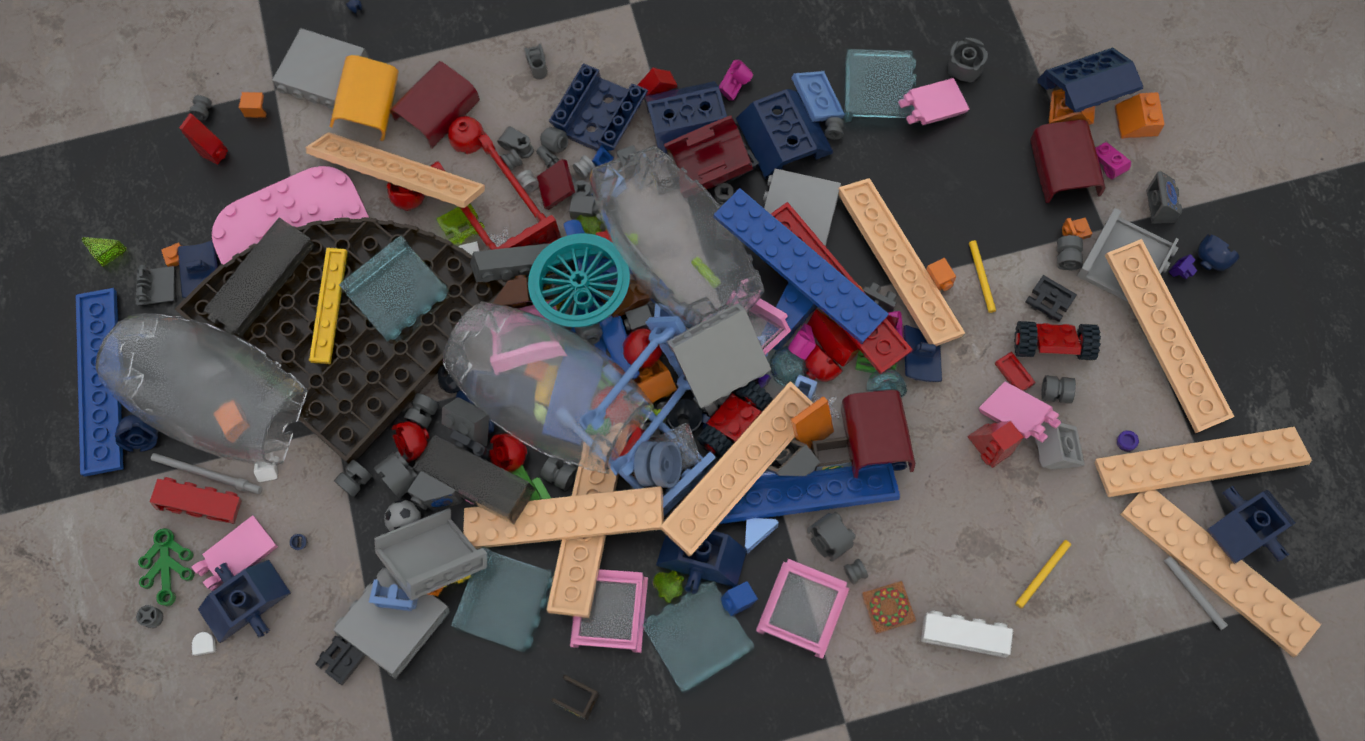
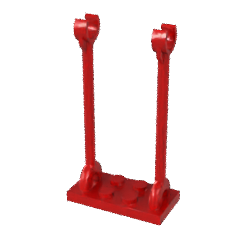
M485 133L478 137L487 155L490 154L538 221L537 224L524 229L522 233L509 238L505 243L497 247L469 207H460L487 248L494 250L551 244L560 239L559 228L553 215L546 218L539 211L499 156L489 136ZM439 161L430 165L433 168L445 171Z

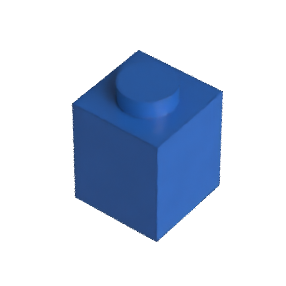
M747 581L728 590L720 598L723 608L729 612L730 616L751 607L758 600Z

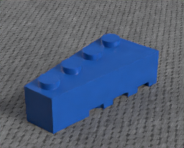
M788 283L776 306L777 309L787 314L788 317L785 320L791 330L772 348L777 351L787 343L809 315L818 308L791 283ZM768 322L762 336L766 337L767 342L780 329Z

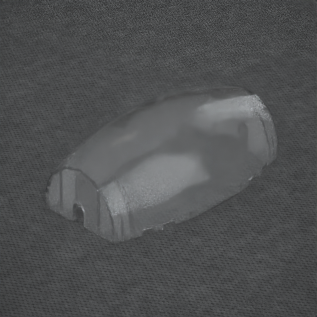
M654 145L629 154L625 165L618 169L621 162L619 158L593 167L589 181L605 232L629 267L631 276L670 316H679L684 326L691 329L737 303L746 312L757 303L765 290L758 270H754L752 265L753 258L751 254H747L743 242L713 218L720 205L697 180L693 181L686 175L688 171L685 168L679 169L673 164V158Z
M481 301L461 317L451 332L444 349L443 365L467 398L485 412L493 423L531 448L552 458L560 459L567 464L581 466L583 469L609 474L612 462L620 456L627 444L629 435L633 434L637 427L641 428L654 410L653 403L631 378L606 409L603 425L595 431L590 423L587 429L584 430L579 423L580 418L586 412L596 409L626 372L601 349L577 333L544 317L514 307Z
M132 314L117 322L104 338L97 353L95 366L99 381L111 395L146 424L175 440L205 453L249 464L273 466L283 464L293 436L292 432L284 433V430L289 423L298 421L308 392L291 373H286L277 361H272L266 356V353L245 340L203 322L165 314Z

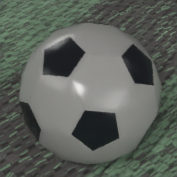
M399 500L388 507L384 521L386 527L391 532L416 522L422 517L419 508L414 503L407 500Z

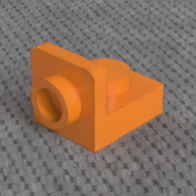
M1067 218L1062 226L1064 236H1078L1082 240L1092 236L1086 218L1074 221L1071 218Z

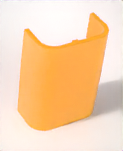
M357 55L347 56L336 94L330 127L333 128L334 120L336 119L356 122L379 129L382 132L380 140L384 141L399 74L397 68Z

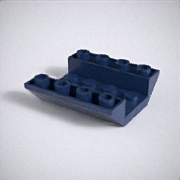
M1113 47L1047 69L1037 79V83L1046 90L1053 89L1056 86L1065 91V105L1074 112H1081L1084 109L1099 106L1101 103L1116 100L1119 97L1134 94L1136 91L1143 89V84L1134 62Z
M583 63L550 117L549 122L555 128L565 131L568 139L598 151L600 146H603L607 151L615 150L648 90L631 83L628 89L601 78L599 69ZM606 98L613 99V101L610 103L604 102ZM594 126L597 128L593 132L587 131L588 127Z
M715 81L648 95L644 98L648 114H650L660 160L667 159L665 143L727 117L720 89ZM703 105H708L710 109L704 111L700 109V107ZM666 113L674 114L670 119L664 117Z
M786 89L756 100L736 117V121L752 154L758 161L759 168L765 179L773 175L775 169L782 170L783 165L811 154L817 160L833 153L818 121H811L798 91ZM775 109H779L782 111V113L780 115H775L772 111ZM795 139L797 144L790 145L787 141Z

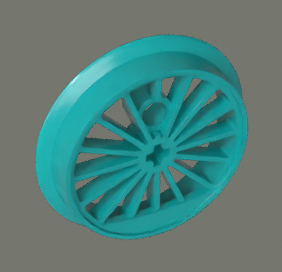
M594 234L568 235L549 244L535 259L528 278L529 295L538 312L553 323L567 327L592 326L607 319L624 300L630 282L629 266L621 250L611 241ZM597 255L586 271L589 256ZM603 256L610 260L594 271ZM584 257L582 269L579 271L577 259ZM574 260L576 271L573 272L566 262ZM563 264L571 276L554 268V266ZM613 265L617 268V272L599 276ZM548 271H551L566 280L545 278ZM618 278L617 285L600 283ZM543 284L564 285L543 291ZM596 289L613 290L614 293L609 297ZM562 293L549 303L544 299L547 296ZM591 293L606 300L607 302L602 307H600V305L593 298ZM568 297L559 312L553 309L554 306ZM582 297H589L586 302H580ZM574 300L572 315L564 314ZM594 304L597 310L589 313L588 309ZM578 308L585 310L586 314L577 315Z

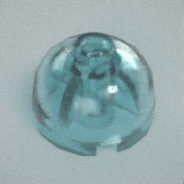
M788 346L779 348L774 352L770 360V374L777 383L786 386L790 381L795 385L799 374L804 377L807 376L806 372L808 369L805 366V360L794 355L788 349Z
M888 369L882 374L876 370L867 380L866 392L897 390L900 392L901 398H903L907 393V385L902 375L894 369Z

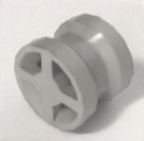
M583 155L579 162H575L572 165L576 173L583 179L588 176L589 172H593L596 169L594 163L586 155Z
M530 170L523 171L516 177L526 193L533 192L539 186V182L533 178L534 175Z

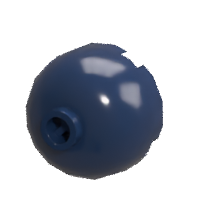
M1207 234L1198 247V256L1202 260L1200 264L1209 271L1211 269L1217 271L1226 270L1233 266L1240 256L1235 250L1230 252L1229 245L1212 234L1210 236Z
M134 414L126 416L117 425L115 442L120 448L132 452L133 449L141 448L140 452L152 449L156 445L158 438L156 424L145 415Z

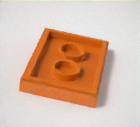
M824 396L791 419L796 441L806 444L809 449H811L812 441L823 440L834 432L829 403Z

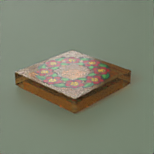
M902 581L862 593L875 634L916 622Z

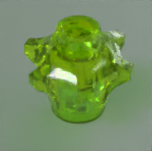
M579 215L576 220L581 222L585 234L596 235V232H602V229H600L601 221L596 216L586 217Z
M671 571L670 573L659 572L653 579V586L658 590V596L660 598L664 597L665 601L670 603L674 597L682 594V582L685 579L683 576H677L676 571Z

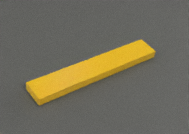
M326 248L309 358L311 363L331 364L348 252L346 249Z

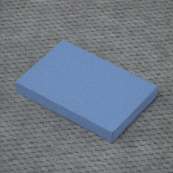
M824 71L793 74L791 78L812 122L826 121L831 117L842 119L845 116Z

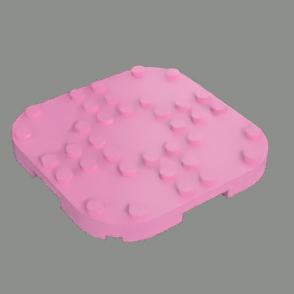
M318 166L297 173L226 206L214 222L212 241L221 264H225L233 259L232 256L237 253L240 254L248 249L250 245L265 240V237L287 231L290 227H300L318 220L330 221L334 220V218L347 217L350 219H362V217L369 218L353 182L344 172L333 167Z

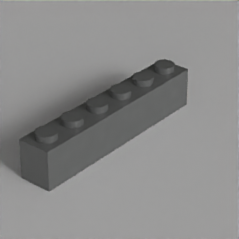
M549 244L473 252L470 265L476 282L508 280L518 275H526L528 277L535 259ZM574 260L566 262L572 271H576ZM563 264L554 266V268L560 271L567 270Z

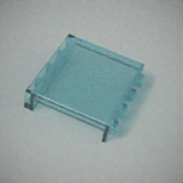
M847 49L845 67V122H852L853 116L907 118L912 115L911 112L915 110L913 105L901 108L898 102L904 99L903 96L913 89V85L916 84V74H913V70L916 68V58H913V51Z
M401 235L339 284L342 290L387 342L390 339L397 338L401 330L406 326L410 327L413 325L417 317L429 312L432 305L437 301L440 302L445 299L449 292L447 286L436 277Z
M482 547L487 552V568L471 574L451 626L457 630L525 653L526 648L529 649L531 647L533 629H537L541 617L539 613L541 608L544 609L547 604L548 597L546 595L548 589L552 587L554 573L551 569L547 571Z
M715 581L703 583L699 586L696 594L691 592L685 594L680 598L681 601L679 603L667 605L662 609L663 612L661 614L649 616L642 625L682 694L755 648L734 615L730 616L729 612L723 608L720 599L722 595L716 587Z

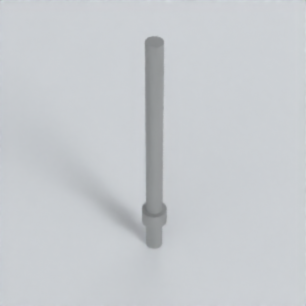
M156 453L151 455L152 461L234 486L235 489L243 492L250 491L260 494L262 491L261 486L251 484L248 480L242 478L235 479Z

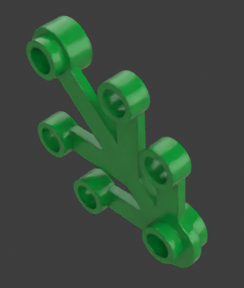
M167 528L155 532L153 546L138 560V565L141 568H151L139 580V585L145 589H150L154 585L153 579L161 571L162 590L157 593L156 600L163 606L172 605L176 599L175 593L171 591L170 568L180 574V578L185 581H191L195 575L193 570L185 568L170 557L169 548L178 553L179 558L183 561H190L193 558V552L175 542L174 533ZM167 536L166 541L162 542L163 537ZM160 551V558L153 565L152 559ZM188 551V556L184 558V553ZM148 559V563L143 566L144 560ZM189 571L190 575L185 578V573ZM149 579V583L144 586V581ZM170 595L169 601L166 602V596Z

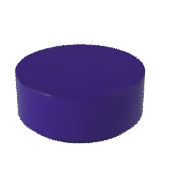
M1126 430L1117 437L1116 442L1121 450L1130 452L1138 446L1139 438L1134 432Z

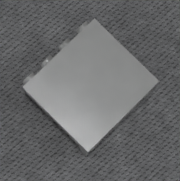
M301 28L272 81L276 89L283 94L289 93L298 99L304 98L314 104L320 103L333 109L345 58L349 55H357L368 59L369 57L365 48Z
M775 169L774 174L770 175L767 186H770L769 192L765 191L764 209L771 214L788 202L826 246L839 196L838 188L841 186V183Z
M1114 208L1077 276L1128 302L1105 254L1142 239L1161 274V272L1165 273L1170 265V262H1168L1169 257L1173 258L1179 248L1176 244L1179 239L1176 238L1171 243L1120 218L1119 215L1122 211Z
M739 303L667 341L695 397L693 399L700 408L711 405L721 397L728 396L733 390L746 386L750 381L763 377L766 372L771 370L747 312Z
M450 508L375 538V553L411 601L487 568V552L483 548L475 549L451 520Z
M384 567L379 571L376 580L380 582L382 587H390L392 584H396L399 589H402L387 568ZM369 584L364 589L362 597L351 604L349 612L345 617H341L336 622L334 631L337 636L344 638L396 679L450 611L447 605L433 595L428 594L418 598L417 607L412 609V611L376 607L374 603H369L373 584Z

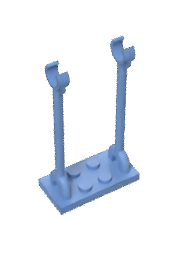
M679 316L649 317L645 322L651 331L648 346L596 409L586 412L579 420L584 430L587 429L590 423L595 431L599 429L604 423L606 409L658 345L660 346L679 376L677 380L678 389L626 455L618 457L612 462L610 469L615 476L618 475L620 469H622L626 476L633 472L634 458L638 446L650 439L686 390H690V386L674 352L667 343L668 340L687 331Z
M607 365L601 370V373H603L601 377L610 386H615L620 380L619 375L611 366ZM625 386L621 392L652 422L657 415ZM565 405L558 409V417L567 426H571L611 465L615 458L587 430L583 429L572 411ZM662 422L658 428L672 442L677 444L678 448L694 466L692 469L688 468L681 475L682 479L674 487L667 488L666 491L668 493L663 496V515L665 516L690 492V487H695L715 465L716 457L709 452L703 458L697 451L688 447ZM622 469L619 470L618 473L634 489L644 488L631 474L626 476Z

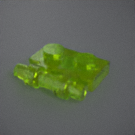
M467 205L476 219H478L479 217L472 205ZM456 207L436 218L446 236L451 233L455 235L448 239L454 245L458 242L459 244L464 242V239L471 235L475 236L478 234L460 207ZM480 221V222H479L480 225H481L483 228H485V226H484V224L482 223V221ZM466 225L469 226L468 229L462 231L461 233L458 230Z

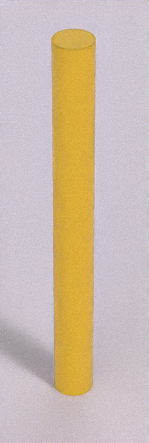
M974 240L969 242L988 312L993 313L996 311L978 245Z
M1067 540L1062 542L1015 604L1022 609L1056 566L1071 546L1070 542Z

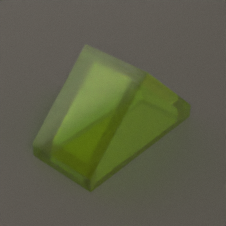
M82 237L81 240L94 259L103 267L126 252L127 249L119 240Z

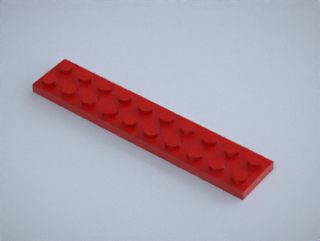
M788 202L771 213L779 222L864 292ZM887 319L877 327L863 344L843 329L880 375L913 350Z

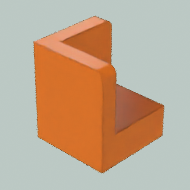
M241 93L239 109L245 117H266V113L262 108L263 93Z

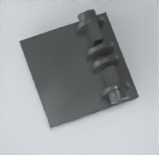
M139 265L136 279V306L174 301L175 267L147 269L146 265Z

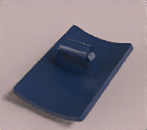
M212 240L198 245L178 247L182 298H186L205 278L217 269L216 250Z
M904 325V340L913 349L905 357V375L919 381L941 382V346L928 344L920 329Z

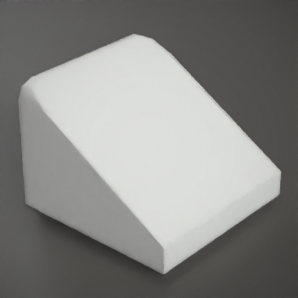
M275 455L255 459L254 474L258 482L277 479L278 471Z

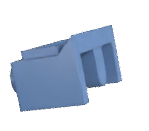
M374 579L369 603H374L376 607L406 611L416 609L418 598L411 601L404 590L399 589L396 584H392L390 587H382L380 582Z

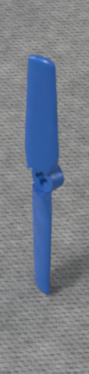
M570 220L563 224L567 236L585 233L579 220ZM589 256L586 271L596 258L595 256ZM584 257L577 259L579 271L582 269ZM599 264L596 266L594 271L600 268ZM591 293L593 298L597 301L598 296ZM593 304L592 308L597 310V307ZM610 315L607 319L600 322V326L603 331L602 337L621 379L631 366L623 355L624 349L622 346L627 334L621 316L613 318ZM639 370L630 379V381L636 379L640 375Z

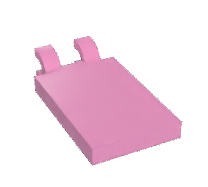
M954 78L911 89L903 96L904 99L898 102L901 108L913 105L915 110L911 112L912 115L906 118L909 124L921 121L922 125L967 113L970 110Z
M1006 381L979 407L980 413L997 423L1011 421L1025 439L1031 435L1042 443L1048 436L1043 433L1045 427L1041 426V424L1045 421L1055 429L1061 424V421L1057 419L1059 414L1053 411L1052 406Z
M252 515L204 552L202 555L205 560L194 564L192 569L195 573H199L201 577L210 570L214 576L209 577L203 583L207 589L214 591L223 583L215 572L216 567L220 569L219 565L227 563L235 576L242 570L256 565L278 546L259 521Z

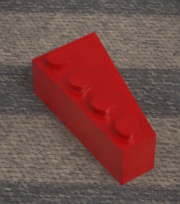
M164 477V480L157 478L150 499V503L156 510L163 511L165 507L166 510L176 514L186 511V514L192 517L202 518L203 515H207L206 518L209 520L235 524L242 502L240 497H237V493L226 491L224 494L217 492V489L206 486L205 489H202L191 482L180 484L176 483L177 480Z

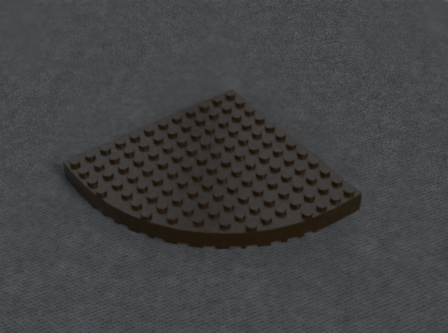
M349 217L334 218V220L330 221L318 220L309 222L304 226L290 227L287 231L265 237V240L250 245L248 249L240 254L237 253L232 256L233 259L227 263H222L175 310L349 464L352 459L356 461L408 406L415 395L420 393L436 376L439 368L450 360L486 322V317L493 315L498 309L493 307V302L506 283L502 279L490 282H476L470 265L472 258L470 253L452 244L451 241L435 235V233L421 230L417 226L405 223L400 224L393 220L382 221L368 217H362V219H350ZM326 248L346 249L348 252L331 364L311 363L309 358Z

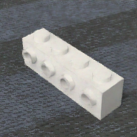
M930 611V613L924 616L921 642L1006 658L1010 655L1013 629L1007 628V625L1002 623L989 625L985 624L986 621L981 619L968 621L964 620L963 616L951 615V617L943 616L942 612Z

